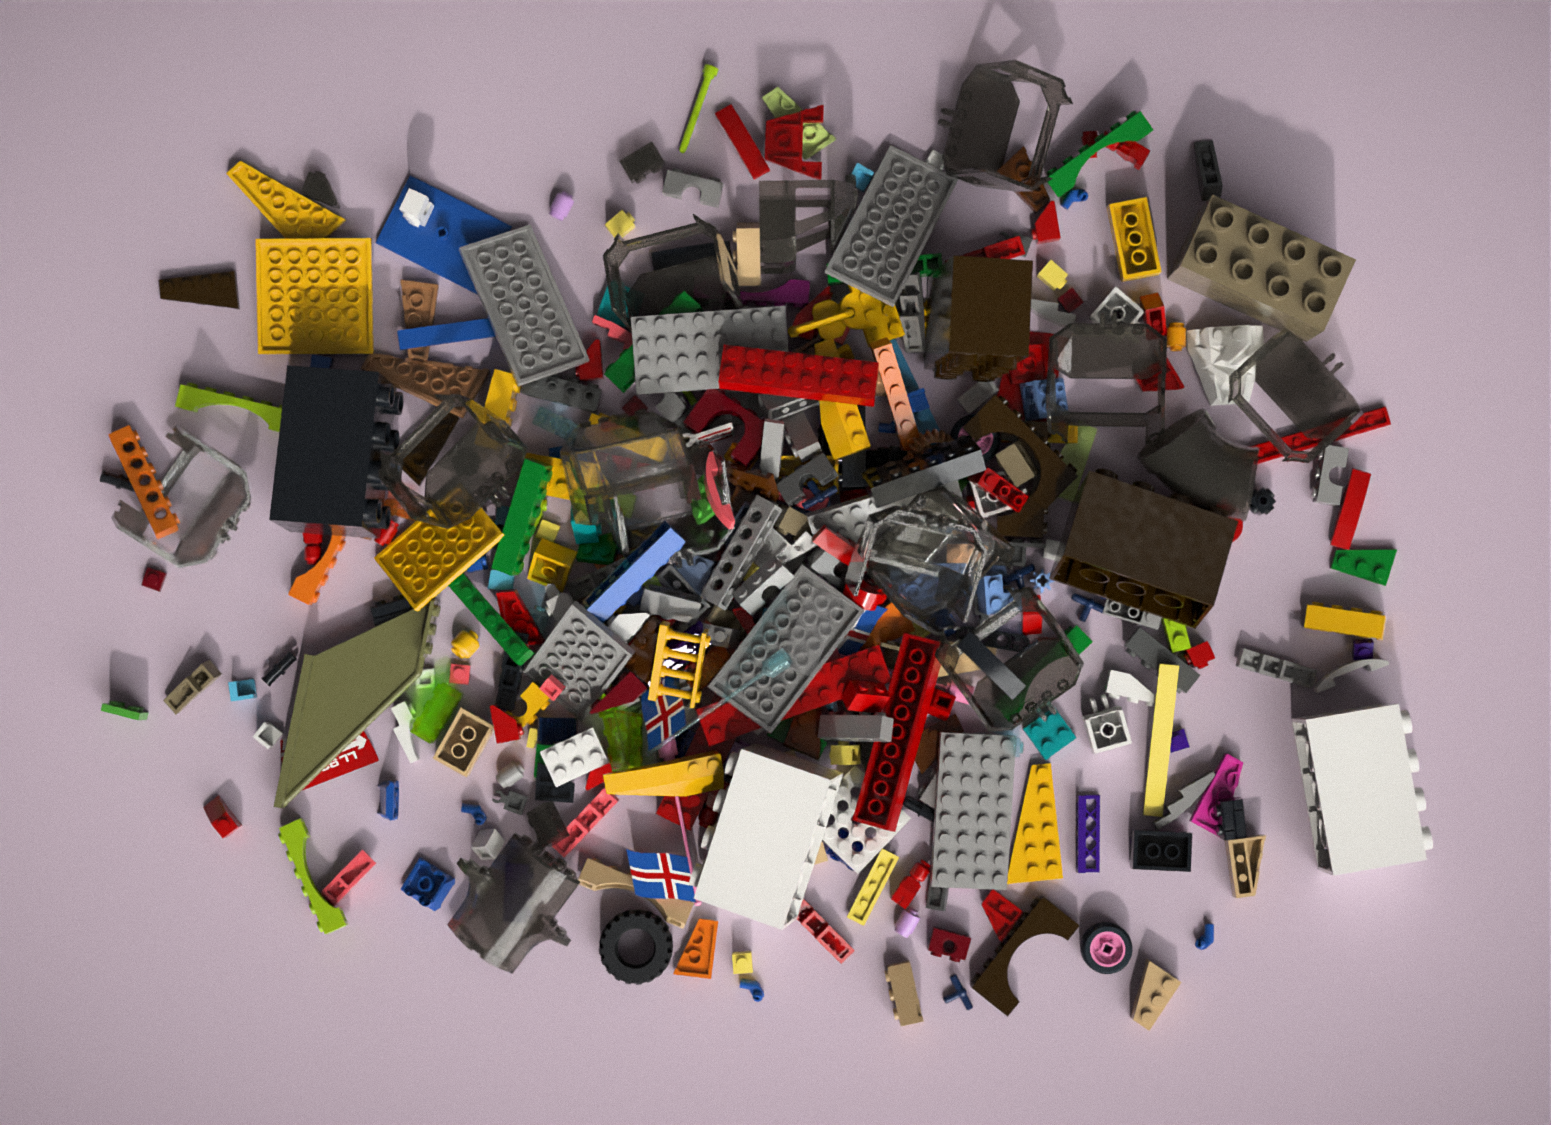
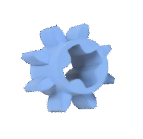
M1043 569L1040 570L1039 575L1033 572L1035 578L1030 580V582L1035 584L1033 590L1040 588V593H1043L1045 587L1051 590L1049 583L1054 582L1049 579L1051 572L1044 574ZM1041 576L1047 580L1043 586L1037 582V579H1040Z

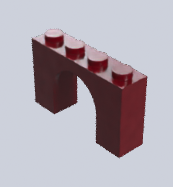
M707 389L684 420V427L692 433L698 434L706 431L711 422L721 415L738 417L745 425V433L732 451L731 459L749 468L762 450L765 419L761 420L752 409H745L740 406L741 403L733 397L730 399L725 396L726 393L722 389Z

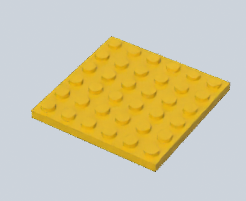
M372 238L255 239L258 354L374 353Z

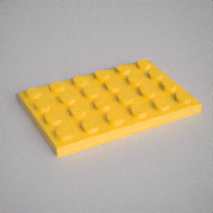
M459 483L377 554L374 559L414 610L418 612L498 543L504 534L463 484Z

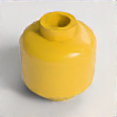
M465 630L460 631L451 641L452 652L461 659L470 658L480 647L477 640L479 638L478 635L472 630L469 632Z

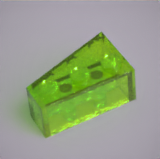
M446 682L436 685L432 692L434 696L431 700H427L423 707L424 711L420 717L416 718L410 731L429 744L435 743L464 695L463 692Z
M617 709L598 712L599 718L603 719L605 730H602L603 735L607 736L609 744L607 752L612 772L642 766V714Z

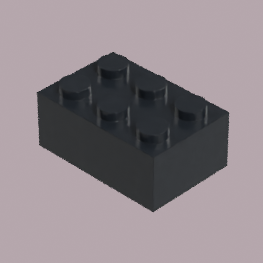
M1131 829V869L1191 872V832Z

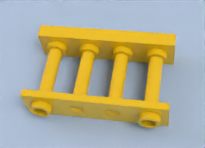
M662 621L659 627L648 700L656 701L658 696L665 694L691 699L690 708H694L697 703H700L702 692L699 691L705 649L709 647L711 636L708 635L709 629H704L702 636L673 631L670 628V622ZM672 638L699 643V655L671 650L670 647H667V641ZM671 657L697 662L696 673L667 668L664 665V660ZM670 676L694 681L693 692L664 687V684H661L662 677Z

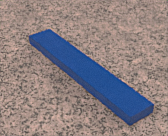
M488 318L397 330L400 350L496 337Z

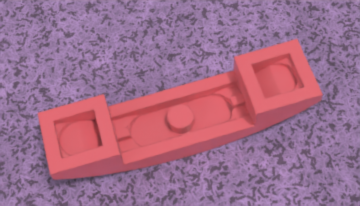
M711 451L708 454L704 469L706 496L718 519L728 529H733L735 519L730 504L722 505L713 478L717 475L718 466L714 453Z

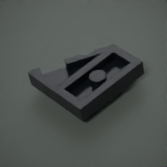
M538 763L535 800L574 803L575 783L569 781L556 787L547 767L542 763Z

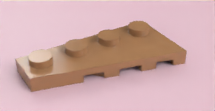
M400 279L406 329L433 326L439 285ZM430 346L407 349L408 358L428 360Z

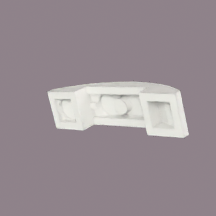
M1364 659L1343 664L1321 678L1313 688V691L1318 693L1336 685L1333 678L1366 666L1367 671H1374L1389 665V662L1380 659Z

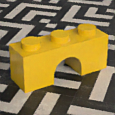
M532 682L520 695L527 703L526 713L518 717L509 710L506 711L516 718L519 724L522 723L523 728L527 724L532 725L538 718L536 714L539 710L544 711L551 704L550 698L539 689L540 686L535 682Z

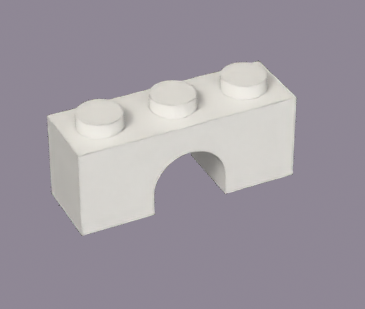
M409 188L399 209L408 223L419 227V225L425 227L434 205L429 202V198L426 195Z

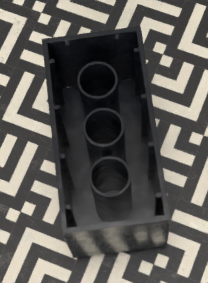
M287 365L270 521L289 532L380 539L381 529L389 528L391 508L390 506H384L385 491H393L395 485V469L388 468L390 453H397L400 440L399 431L392 430L394 415L402 414L404 397L402 392H396L397 388L380 372Z

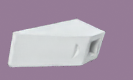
M1108 670L1104 689L1105 693H1109L1108 697L1119 699L1120 696L1127 697L1129 702L1138 703L1141 700L1146 701L1147 706L1154 707L1156 695L1131 674Z

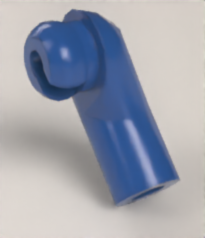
M1083 189L1070 190L1060 205L1068 210L1073 202L1086 201L1088 193Z
M894 421L890 424L879 423L878 432L895 434Z
M462 803V813L472 814L477 825L484 824L486 814L480 805Z
M1204 924V934L1195 941L1196 948L1200 950L1206 949L1214 942V924Z
M741 978L739 988L750 990L753 1000L760 1002L764 997V991L759 982Z

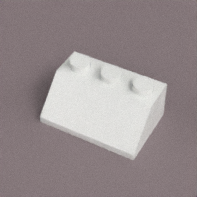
M648 613L613 615L606 624L612 632L628 644L643 628L651 615Z

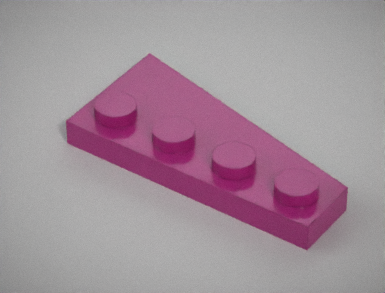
M1224 753L1214 772L1215 776L1206 787L1189 820L1190 822L1217 836L1215 826L1218 824V818L1214 815L1213 807L1218 799L1234 797L1235 788L1238 786L1243 766L1242 761Z

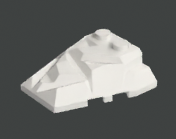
M1220 326L1186 331L1187 351L1193 360L1196 373L1198 372L1210 406L1248 404L1264 347L1263 326Z

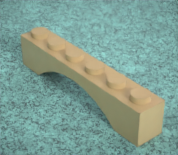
M587 858L577 884L593 891L618 888L635 892L630 873L624 874L615 866L608 867L603 865L596 858ZM646 898L659 910L665 922L682 929L694 905L691 901L680 899Z

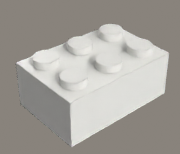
M595 727L540 752L556 787L610 763Z

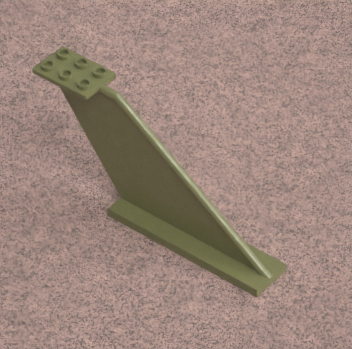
M431 600L418 612L414 609L322 653L304 655L273 807H287L292 799L422 675L425 658L428 657V654L431 655L433 643L430 642L432 635L435 636L437 624H434L435 617H439L441 606L438 605L439 601Z

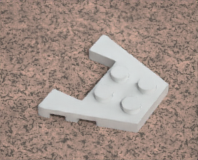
M768 499V501H770V502H772V503H774L775 505L778 506V504H777L776 502H774V501ZM772 528L754 562L761 567L775 555L785 564L818 545L812 541V536L807 531L791 545Z

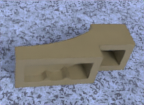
M208 660L202 663L190 676L186 677L163 701L176 715L209 687L222 673Z

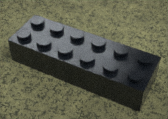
M857 405L866 430V406ZM866 450L839 458L838 466H842V472H838V485H842V489H865L861 473L866 472Z
M968 435L960 436L957 440L951 442H943L931 449H923L920 453L914 455H906L897 461H889L883 466L869 468L866 472L861 473L867 495L875 507L880 508L985 471L986 467L980 447Z

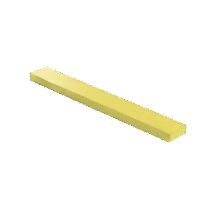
M1159 663L1143 815L1163 817L1179 665Z

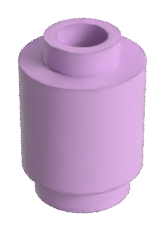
M564 191L561 194L557 193L549 208V215L563 221L574 204L573 196Z
M910 907L908 910L903 909L894 930L908 938L920 920L919 912Z

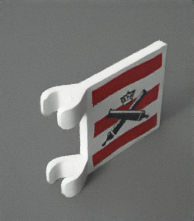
M728 423L695 435L685 433L681 436V439H690L683 446H691L692 449L687 451L686 454L692 455L698 448L735 435L732 423Z

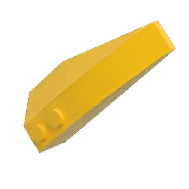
M833 338L814 344L815 355L840 358ZM819 400L821 425L833 460L871 447L857 405Z
M717 750L603 774L606 794L690 796L724 788L721 754Z

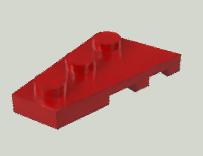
M517 589L498 590L496 596L501 617L514 631L529 634L528 645L543 644L545 640Z

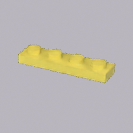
M885 849L879 852L847 918L863 926L865 925L899 859L897 855Z

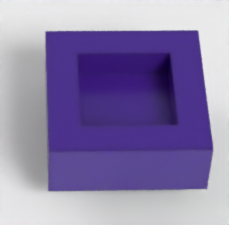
M1373 639L1353 640V660L1373 659Z
M1184 729L1172 732L1170 753L1190 747Z

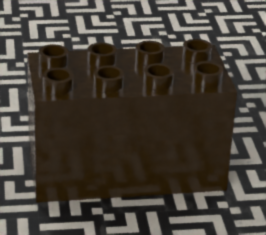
M953 255L929 276L924 369H934V378L941 380H956L957 376H962L964 372H972V381L995 382V378H1002V374H1009V370H1016L1017 363L1029 357L1033 261Z
M1097 469L1095 472L1089 470L1072 502L1049 579L1196 629L1215 604L1238 521L1228 518L1229 513L1219 507L1209 506L1206 510L1191 505L1192 500L1187 496L1171 494L1169 497L1154 493L1155 488L1149 483L1135 481L1131 485L1117 480L1118 475L1111 470Z

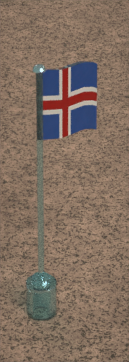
M783 648L772 654L762 662L761 673L687 725L683 698L662 694V696H658L656 701L648 700L649 690L642 694V713L648 739L646 756L652 757L655 751L763 675L774 678L793 665L789 654ZM668 676L661 681L664 687L681 690L679 678Z

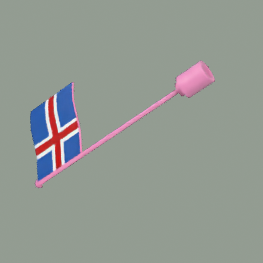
M877 605L875 611L864 610V613L838 645L837 649L840 657L856 652L863 646L875 624L888 608ZM887 668L888 672L893 673V669ZM951 680L950 683L947 682L946 686L939 683L935 685V687L944 689V692L956 696L955 701L968 705L974 691V686Z
M675 735L657 747L659 758H663L664 761L673 760L675 755H678ZM675 796L687 856L671 853H642L626 849L635 895L651 899L686 900L694 902L696 906H699L702 901L694 899L697 887L689 885L693 866L679 796Z

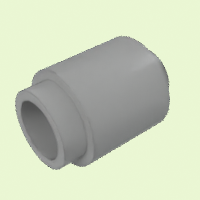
M512 761L498 771L499 774L496 775V779L503 788L510 787L524 777L523 772L525 769L519 761L517 763Z

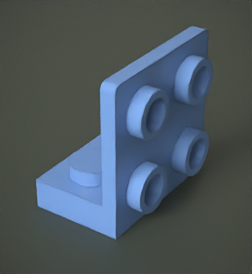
M1063 378L1035 380L1020 384L1025 421L1069 415Z

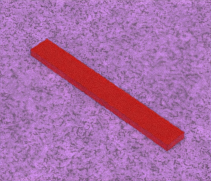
M1386 406L1239 449L1238 451L1243 467L1246 468L1391 425Z

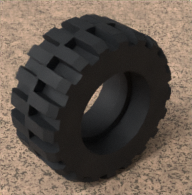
M629 909L617 914L602 931L599 940L601 962L605 965L606 971L612 974L618 981L621 980L625 984L634 983L636 985H641L645 982L649 983L656 977H659L667 968L672 957L673 938L667 924L662 921V918L654 915L653 912L642 909ZM630 929H642L649 933L654 941L652 957L640 965L627 963L622 959L618 951L620 937Z

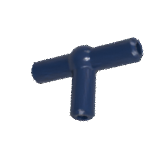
M813 480L809 481L807 485L814 494V497L803 502L802 506L804 509H808L817 503H822L826 498L838 492L837 487L833 485L821 492Z
M1029 564L1021 569H1016L1013 573L1002 578L1003 584L1006 585L1016 580L1018 590L1025 592L1023 576L1034 571L1035 566Z
M1076 593L1072 594L1071 600L1084 605L1079 617L1080 621L1086 622L1091 609L1103 614V605L1091 598H1085Z
M952 974L950 980L956 991L944 996V1002L947 1004L960 997L966 1010H971L973 1005L967 996L966 989L962 986L957 975Z

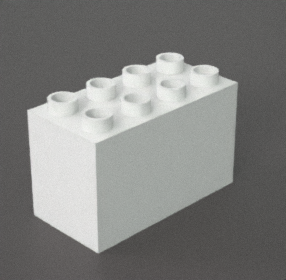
M1379 703L1291 718L1318 870L1335 876L1427 860L1425 850L1433 848V840L1429 827H1421L1418 811L1426 809V801L1422 788H1414L1411 773L1419 771V762L1415 749H1407L1404 734L1412 732V722L1408 710L1400 711L1399 704Z
M756 743L740 749L738 753L732 752L729 756L725 774L732 776L731 783L726 790L720 789L716 796L713 811L721 814L715 826H708L705 831L701 848L709 850L708 855L702 864L696 863L689 885L697 887L694 899L783 930L797 919L843 773Z

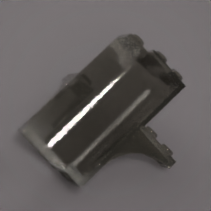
M514 833L489 868L484 865L481 867L471 859L469 861L463 858L459 859L456 864L468 876L469 887L464 902L447 924L455 936L468 949L480 954V958L491 965L511 974L514 973L525 956L543 941L553 940L568 946L571 939L566 935L567 931L557 924L558 920L555 916L580 884L576 877V872L566 866L568 863L561 857L555 858L545 850L546 847L541 842H533L527 835L523 834V836Z

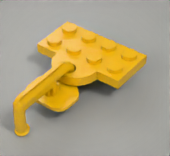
M848 285L850 293L845 295L839 304L832 300L817 303L812 309L814 320L797 326H791L788 329L789 336L797 337L801 333L817 328L820 337L824 340L842 336L846 326L854 330L862 329L868 347H870L869 343L886 337L892 340L904 336L905 333L895 305L892 307Z

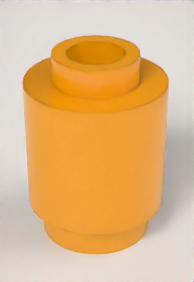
M1169 323L1166 347L1170 348V351L1178 352L1186 347V328H1184V323Z

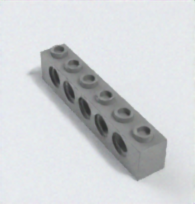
M759 495L751 501L749 510L741 519L740 526L736 533L732 535L727 549L723 551L718 565L712 570L709 581L703 586L700 597L726 611L733 598L732 593L742 583L783 509ZM732 566V570L728 572L729 567Z

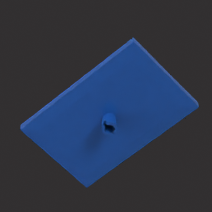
M410 175L375 243L477 294L459 248L511 231L513 227ZM409 188L426 195L429 198V202L434 205L425 227L422 225L416 227L408 223L399 209Z

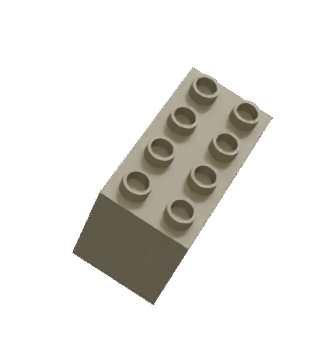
M1212 195L1198 210L1167 279L1307 342L1325 330L1356 259Z

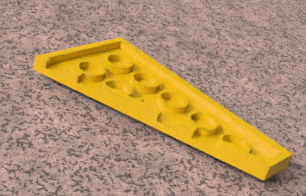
M239 161L226 173L285 239L327 238L346 221L344 218L242 161Z
M1051 763L1035 764L1030 767L1009 863L1007 884L1063 878Z

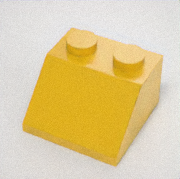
M542 538L534 552L527 579L544 586L553 583L563 593L573 568L577 551Z

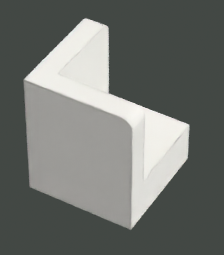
M266 721L254 734L253 738L267 749H270L280 739L283 732L269 721Z
M496 829L480 830L471 848L481 860L496 859L504 844V839Z

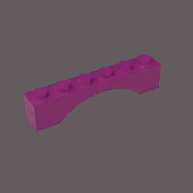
M695 274L694 300H698V303L708 304L709 300L717 301V304L727 305L729 301L736 302V305L746 306L748 302L755 303V306L760 307L774 304V307L793 305V308L803 309L809 304L810 280L791 279L776 289L750 293L731 288L714 275Z

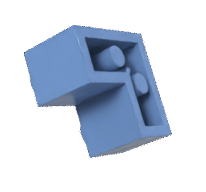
M994 571L976 574L979 612L989 615L1023 610L1022 591L1015 588L1003 589L1002 574Z

